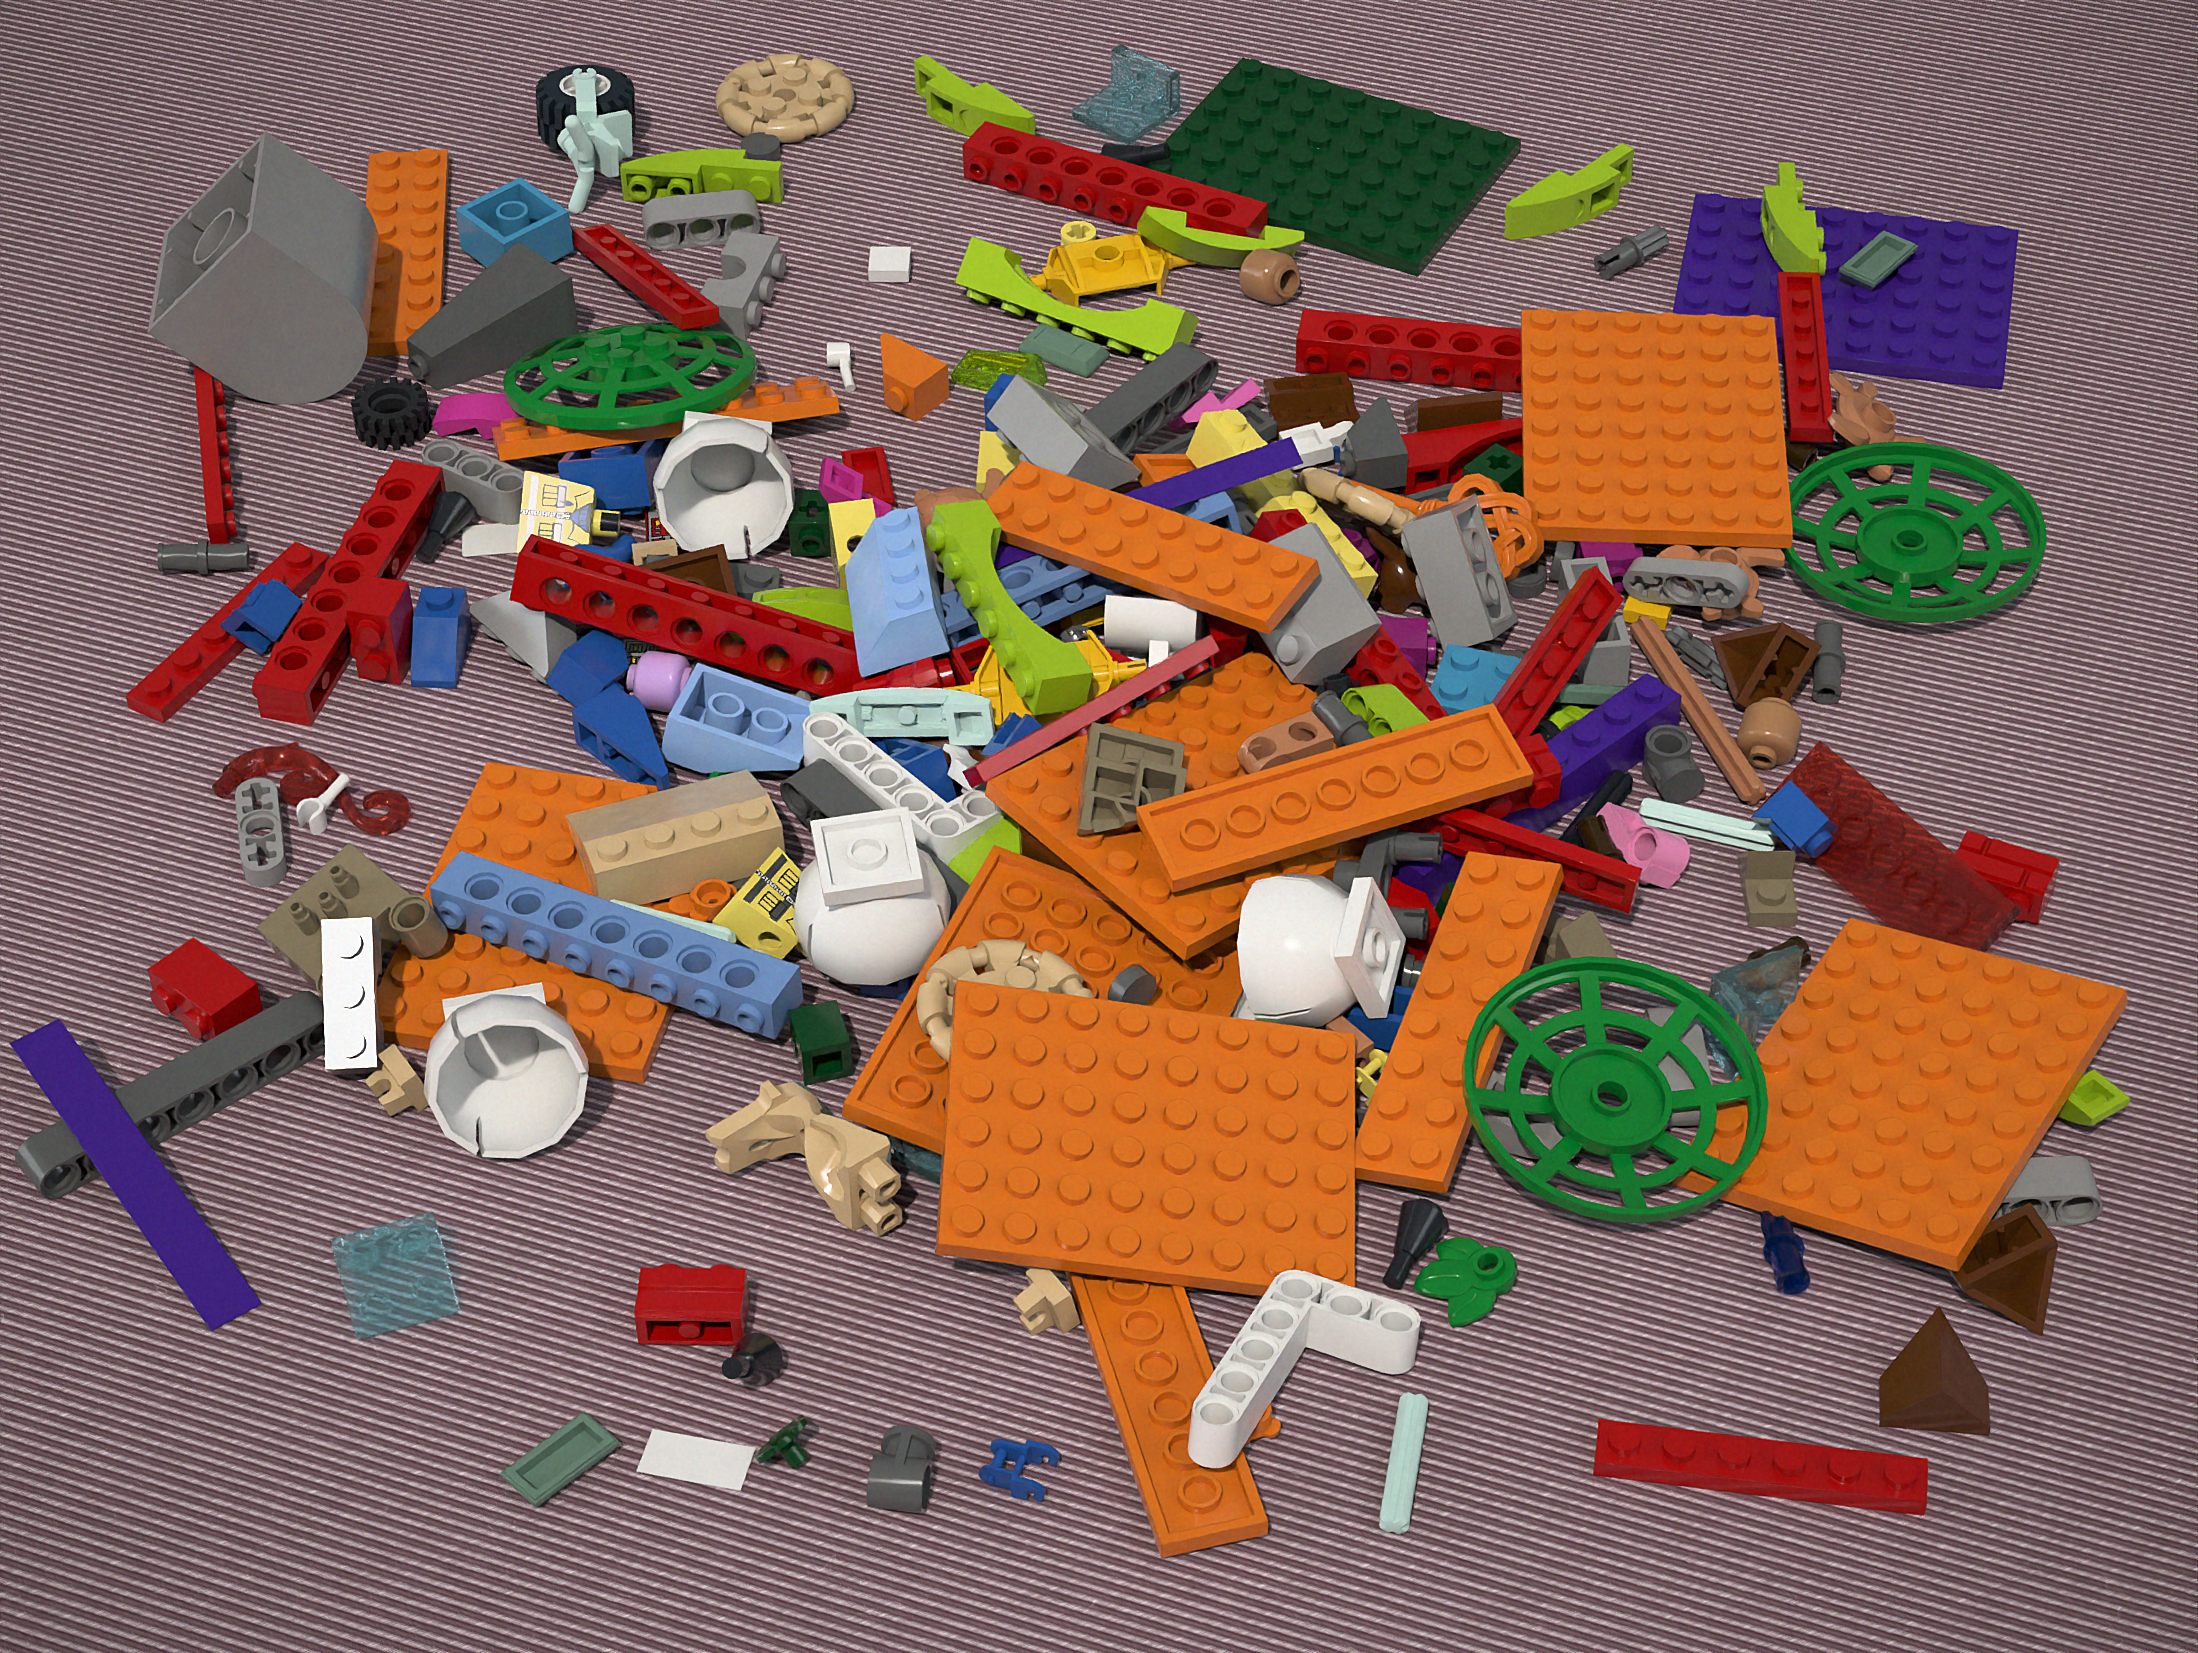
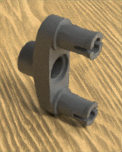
M1391 827L1371 833L1360 860L1338 859L1336 861L1333 883L1350 894L1354 878L1373 877L1387 903L1393 866L1399 862L1412 861L1440 864L1441 855L1443 854V835L1441 832L1414 833L1400 831L1399 827ZM1389 907L1405 938L1426 939V931H1428L1429 924L1427 908L1407 909Z

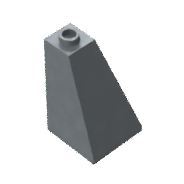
M519 242L513 245L406 339L409 358L407 359L409 370L416 379L423 380L438 391L510 368L516 360L526 353L546 343L579 333L572 277Z

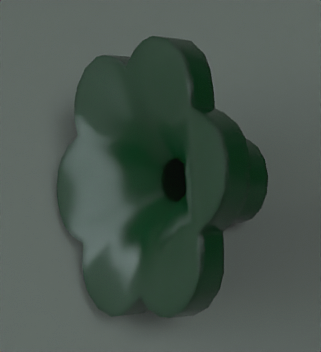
M801 1414L789 1425L773 1435L768 1443L754 1455L758 1463L762 1464L770 1457L781 1455L792 1469L801 1464L809 1454L798 1443L797 1439L800 1431L808 1424V1420Z

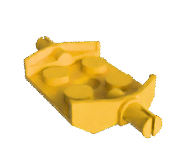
M1138 232L1055 246L1049 251L1046 267H1042V274L1028 277L1041 290L1050 291L1051 295L1061 302L1079 308V296L1097 295L1102 292L1124 288H1138L1142 285L1153 283L1156 285L1157 296H1160L1164 290L1170 270L1176 267L1195 265L1196 261L1173 254L1154 244Z
M1086 630L1088 640L1068 642L1077 645L1093 671L1086 702L1147 669L1146 659L1123 663L1113 661L1110 654L1091 630ZM991 644L974 676V681L967 685L943 687V689L968 692L991 699L996 731L1010 712H1015L1020 718H1023L1025 714H1029L1042 726H1045L1071 711L1033 715L1025 700L1018 696L1015 684L1006 669L1002 668L998 663L996 653ZM1103 716L1094 722H1102L1105 717Z

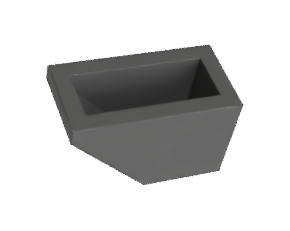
M1380 397L1374 401L1347 431L1346 450L1340 451L1341 471L1344 477L1350 476L1351 480L1379 489L1406 486L1408 451L1387 398Z

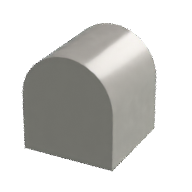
M265 131L164 232L147 333L230 388L259 401L282 405L305 404L334 395L357 376L367 354L379 245L377 227L370 211L351 190Z

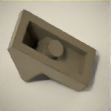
M1795 851L1738 852L1737 861L1748 927H1796L1798 909L1792 880L1796 857Z
M1554 910L1551 911L1534 959L1542 965L1561 959L1587 956L1618 958L1596 915L1591 910L1586 911L1572 922H1569ZM1578 982L1568 983L1579 991ZM1599 982L1600 991L1612 982Z

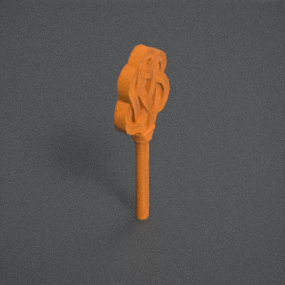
M1470 474L1461 478L1453 485L1447 497L1448 501L1430 499L1422 502L1348 479L1355 485L1354 487L1362 485L1392 500L1395 506L1408 509L1417 516L1469 497L1476 491L1482 490L1484 494L1478 495L1477 498L1482 513L1493 511V514H1484L1483 516L1488 531H1498L1499 533L1495 540H1491L1498 561L1501 564L1500 567L1506 583L1516 579L1521 569L1535 563L1544 552V537L1537 525L1538 511L1534 503L1518 494L1504 492L1498 482L1482 474ZM1512 509L1517 510L1519 515L1513 514Z

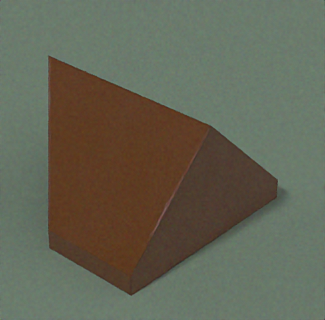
M1783 622L1710 637L1733 700L1744 708L1768 697L1779 698L1789 702L1822 645Z
M2028 1203L1989 1222L1959 1271L1950 1269L1948 1271L1965 1294L2040 1336L2043 1335L2058 1244L2056 1238L2031 1203Z
M1939 1306L1879 1378V1427L1989 1436L1988 1385Z

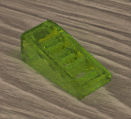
M969 349L950 374L953 382L986 392L990 390L1002 373L1013 376L1018 374L1042 387L1047 383V374L1041 356L1034 353Z

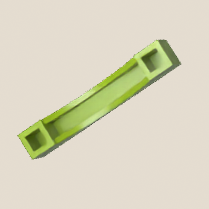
M975 237L970 239L954 282L968 289L966 297L989 305L991 298L1003 302L1000 309L1020 317H1024L1027 310L1038 314L1036 322L1058 329L1061 323L1072 326L1071 334L1094 342L1096 335L1109 339L1107 347L1128 355L1132 348L1143 351L1142 359L1148 362H1152L1178 342L1190 345L1200 319L1186 310L1148 298L1146 306L1123 311H1094L1064 304L1046 294L1027 276L1020 266L1022 256L1007 248Z
M985 499L935 505L931 524L926 529L927 545L932 552H935L943 565L946 577L952 580L960 593L964 607L971 611L978 623L981 635L988 639L996 653L998 663L1002 668L1006 669L1013 680L1018 696L1025 700L1033 715L1069 711L1086 703L1093 671L1075 643L1066 644L1033 622L1011 599L998 578L993 563L995 562L1002 526Z

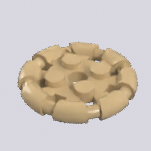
M774 54L766 56V60L756 63L754 59L745 62L728 73L724 82L718 86L715 104L719 116L724 119V123L736 133L746 137L753 133L765 132V134L775 135L780 143H793L804 141V137L813 134L819 137L839 126L845 120L846 114L851 111L855 95L849 78L845 77V73L833 63L818 57L807 60L804 59L802 54Z
M1306 468L1297 476V483L1301 490L1307 491L1313 496L1317 504L1324 511L1331 515L1338 513L1344 516L1345 522L1364 530L1369 525H1372L1395 545L1403 547L1401 542L1403 529L1401 525L1417 515L1408 509L1395 506L1392 500L1362 485L1354 487L1355 485L1347 478L1323 469Z
M1009 939L980 940L977 947L968 950L962 945L938 959L926 973L927 982L919 987L916 1009L922 1032L931 1036L930 1046L945 1061L949 1062L953 997L948 996L946 993L953 995L957 979L1094 998L1090 989L1083 988V977L1057 954L1047 949L1044 950L1043 954L1028 949L1027 942ZM982 966L985 973L977 976L974 968Z

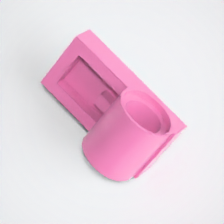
M1607 802L1596 814V816L1600 814L1605 817L1616 849H1620L1623 852L1626 862L1642 868L1639 883L1643 885L1651 883L1669 890L1681 877L1680 874L1686 868L1690 857V848L1684 838L1646 825L1639 813Z

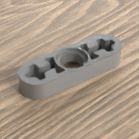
M1658 557L1636 558L1622 580L1625 590L1632 597L1643 602L1716 608L1736 607L1750 586L1747 574L1740 567L1731 563ZM1676 576L1688 579L1694 584L1695 588H1688L1682 585Z
M266 778L248 779L242 782L235 791L242 868L245 880L250 885L260 888L271 887L280 883L287 874L277 786L273 781ZM261 799L263 809L254 810V801ZM267 827L272 829L269 834L254 837L249 835L258 828ZM268 854V864L260 866L259 855Z

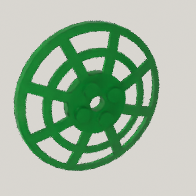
M634 323L588 330L546 343L516 360L506 371L503 385L506 402L512 410L535 422L579 430L633 429L684 420L685 411L706 413L727 404L744 393L754 382L757 374V362L753 348L746 341L734 334L704 326L702 330H681L673 323ZM696 339L703 345V349L678 346L677 342ZM715 343L740 353L742 359L718 353ZM680 357L696 359L691 364L675 370L680 363ZM577 358L575 365L561 372H558L552 365L555 361ZM713 362L736 369L724 380L701 391L687 380L706 370ZM540 366L541 375L546 381L528 394L519 387L516 380L528 369ZM581 375L589 381L575 379V377ZM671 386L682 396L677 399L654 404L615 408L618 395L624 393L642 392ZM558 387L575 392L600 394L597 408L564 406L546 402L542 399Z
M1901 441L1871 443L1850 447L1816 461L1796 476L1789 485L1793 531L1816 539L1818 556L1827 571L1817 573L1812 571L1797 555L1793 546L1791 549L1781 548V551L1784 553L1790 567L1806 584L1824 597L1857 612L1893 621L1915 623L1950 622L1971 618L1995 610L2015 599L2032 583L2041 569L2047 544L2046 524L2041 509L2032 495L2015 478L1999 467L1977 456L1953 448L1927 443ZM1875 465H1913L1911 484L1880 485L1858 490L1846 474V472ZM1931 467L1968 477L1988 487L1994 493L1975 506L1955 494L1928 487ZM1827 480L1831 481L1843 497L1826 511L1819 525L1794 515L1796 508L1804 497ZM1883 499H1908L1907 505L1888 506L1875 510L1869 503ZM1929 501L1948 507L1960 513L1961 516L1952 521L1942 513L1926 508L1925 502ZM2008 503L2016 510L2024 522L2031 547L2003 550L2000 533L1989 517ZM1851 510L1862 520L1857 529L1856 536L1832 530L1838 520ZM1976 526L1986 539L1989 551L1963 550L1964 539L1962 534ZM1829 544L1854 550L1859 563L1841 569L1832 556ZM2029 561L2026 572L2009 587L1992 596L1979 592L1994 579L2001 564ZM1960 565H1987L1981 575L1969 585H1965L1952 576ZM1873 575L1882 581L1894 584L1892 595L1871 589L1856 580ZM1843 584L1848 589L1878 602L1850 594L1834 585ZM1933 584L1948 592V594L1934 597H1910L1911 587ZM1960 600H1962V601H1964V602H1967V604H1962V605H1957V606H1952V607H1941V608H1911V607H1933V606H1940V605H1946V604L1955 603V602H1958V601H1960Z
M1587 956L1561 959L1537 966L1509 981L1490 998L1478 1014L1467 1039L1461 1070L1463 1097L1471 1123L1483 1145L1500 1166L1525 1188L1554 1205L1582 1216L1610 1222L1648 1223L1671 1220L1696 1212L1721 1198L1740 1181L1753 1162L1766 1129L1769 1104L1766 1079L1757 1053L1744 1031L1723 1007L1702 990L1674 974L1648 964L1621 958ZM1578 982L1581 1010L1554 1016L1537 1025L1533 1030H1530L1510 1010L1517 1002L1540 990L1564 983ZM1599 982H1615L1638 987L1662 996L1677 1004L1678 1007L1662 1027L1634 1014L1602 1009ZM1695 1018L1706 1025L1725 1046L1736 1064L1742 1080L1711 1085L1709 1076L1698 1058L1679 1040ZM1495 1023L1518 1045L1506 1069L1504 1092L1476 1087L1475 1075L1479 1053L1487 1034ZM1605 1027L1626 1030L1645 1037L1650 1042L1641 1053L1626 1046L1607 1043ZM1575 1028H1584L1586 1045L1573 1050L1563 1059L1544 1043L1561 1032ZM1667 1053L1685 1070L1694 1089L1671 1091L1667 1078L1657 1066ZM1529 1057L1553 1076L1548 1096L1520 1094L1521 1073ZM1604 1092L1612 1093L1622 1101L1623 1105L1619 1107L1607 1106L1600 1101L1598 1094ZM1747 1099L1748 1121L1746 1136L1733 1165L1706 1154L1705 1151L1715 1130L1716 1105ZM1480 1108L1508 1112L1510 1121L1520 1139L1540 1160L1529 1170L1515 1160L1494 1136ZM1699 1108L1698 1131L1691 1145L1665 1132L1672 1111ZM1524 1114L1551 1116L1564 1137L1549 1150L1534 1134ZM1652 1146L1676 1160L1675 1163L1661 1171L1637 1177L1631 1155L1641 1153ZM1581 1149L1597 1155L1607 1156L1610 1159L1614 1177L1592 1174L1576 1168L1568 1162ZM1691 1168L1719 1180L1712 1188L1699 1196L1672 1205L1648 1208L1642 1194V1190H1650L1668 1184L1687 1173ZM1559 1173L1570 1180L1588 1187L1606 1191H1619L1625 1207H1613L1586 1201L1560 1191L1547 1182Z

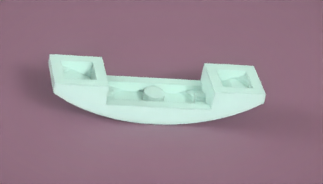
M928 687L879 688L824 697L811 701L809 704L810 715L817 712L834 713L865 737L948 736L950 745H987L996 733L991 699L957 690Z

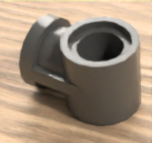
M1669 724L1653 727L1647 732L1641 773L1648 785L1659 789L1666 802L1680 804L1693 799L1701 792L1705 785V777L1691 755V736L1686 730Z
M910 1425L893 1426L887 1429L883 1435L881 1442V1451L883 1453L875 1452L871 1461L867 1482V1506L923 1514L930 1492L931 1461L935 1455L936 1442L929 1433L918 1427Z

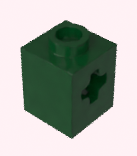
M1495 443L1463 467L1462 478L1465 475L1479 473L1498 482L1504 492L1515 493L1523 497L1522 457ZM1480 490L1476 491L1475 494L1477 496L1483 495L1484 492ZM1493 511L1485 512L1484 514H1493Z
M794 489L795 503L788 522L791 557H831L829 507L827 501L819 490ZM809 508H817L818 512L815 517L809 515Z
M837 1000L788 1010L791 1045L804 1085L807 1086L853 1076L851 1043Z

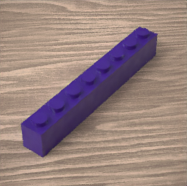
M1644 674L1546 742L1549 746V752L1554 754L1562 769L1559 799L1552 801L1543 808L1529 807L1510 812L1500 820L1538 833L1542 832L1590 798L1611 771L1619 769L1625 773L1643 760L1646 734L1653 727L1667 724L1678 726L1682 695L1650 674ZM1443 850L1440 864L1414 861L1399 862L1393 866L1392 876L1406 885L1425 892L1431 904L1435 907L1446 883L1457 881L1465 857Z

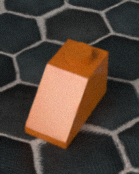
M887 332L880 335L885 406L917 422L949 398L948 364Z

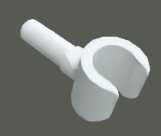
M828 342L827 366L840 367L845 390L847 392L854 391L856 387L851 373L849 343Z
M342 773L318 798H307L299 802L297 805L299 827H303L309 821L310 831L313 835H318L327 829L328 823L325 810L351 781L348 776Z

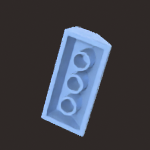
M918 507L892 510L884 516L873 519L845 565L852 625L861 677L950 651L934 554L927 545L926 529Z

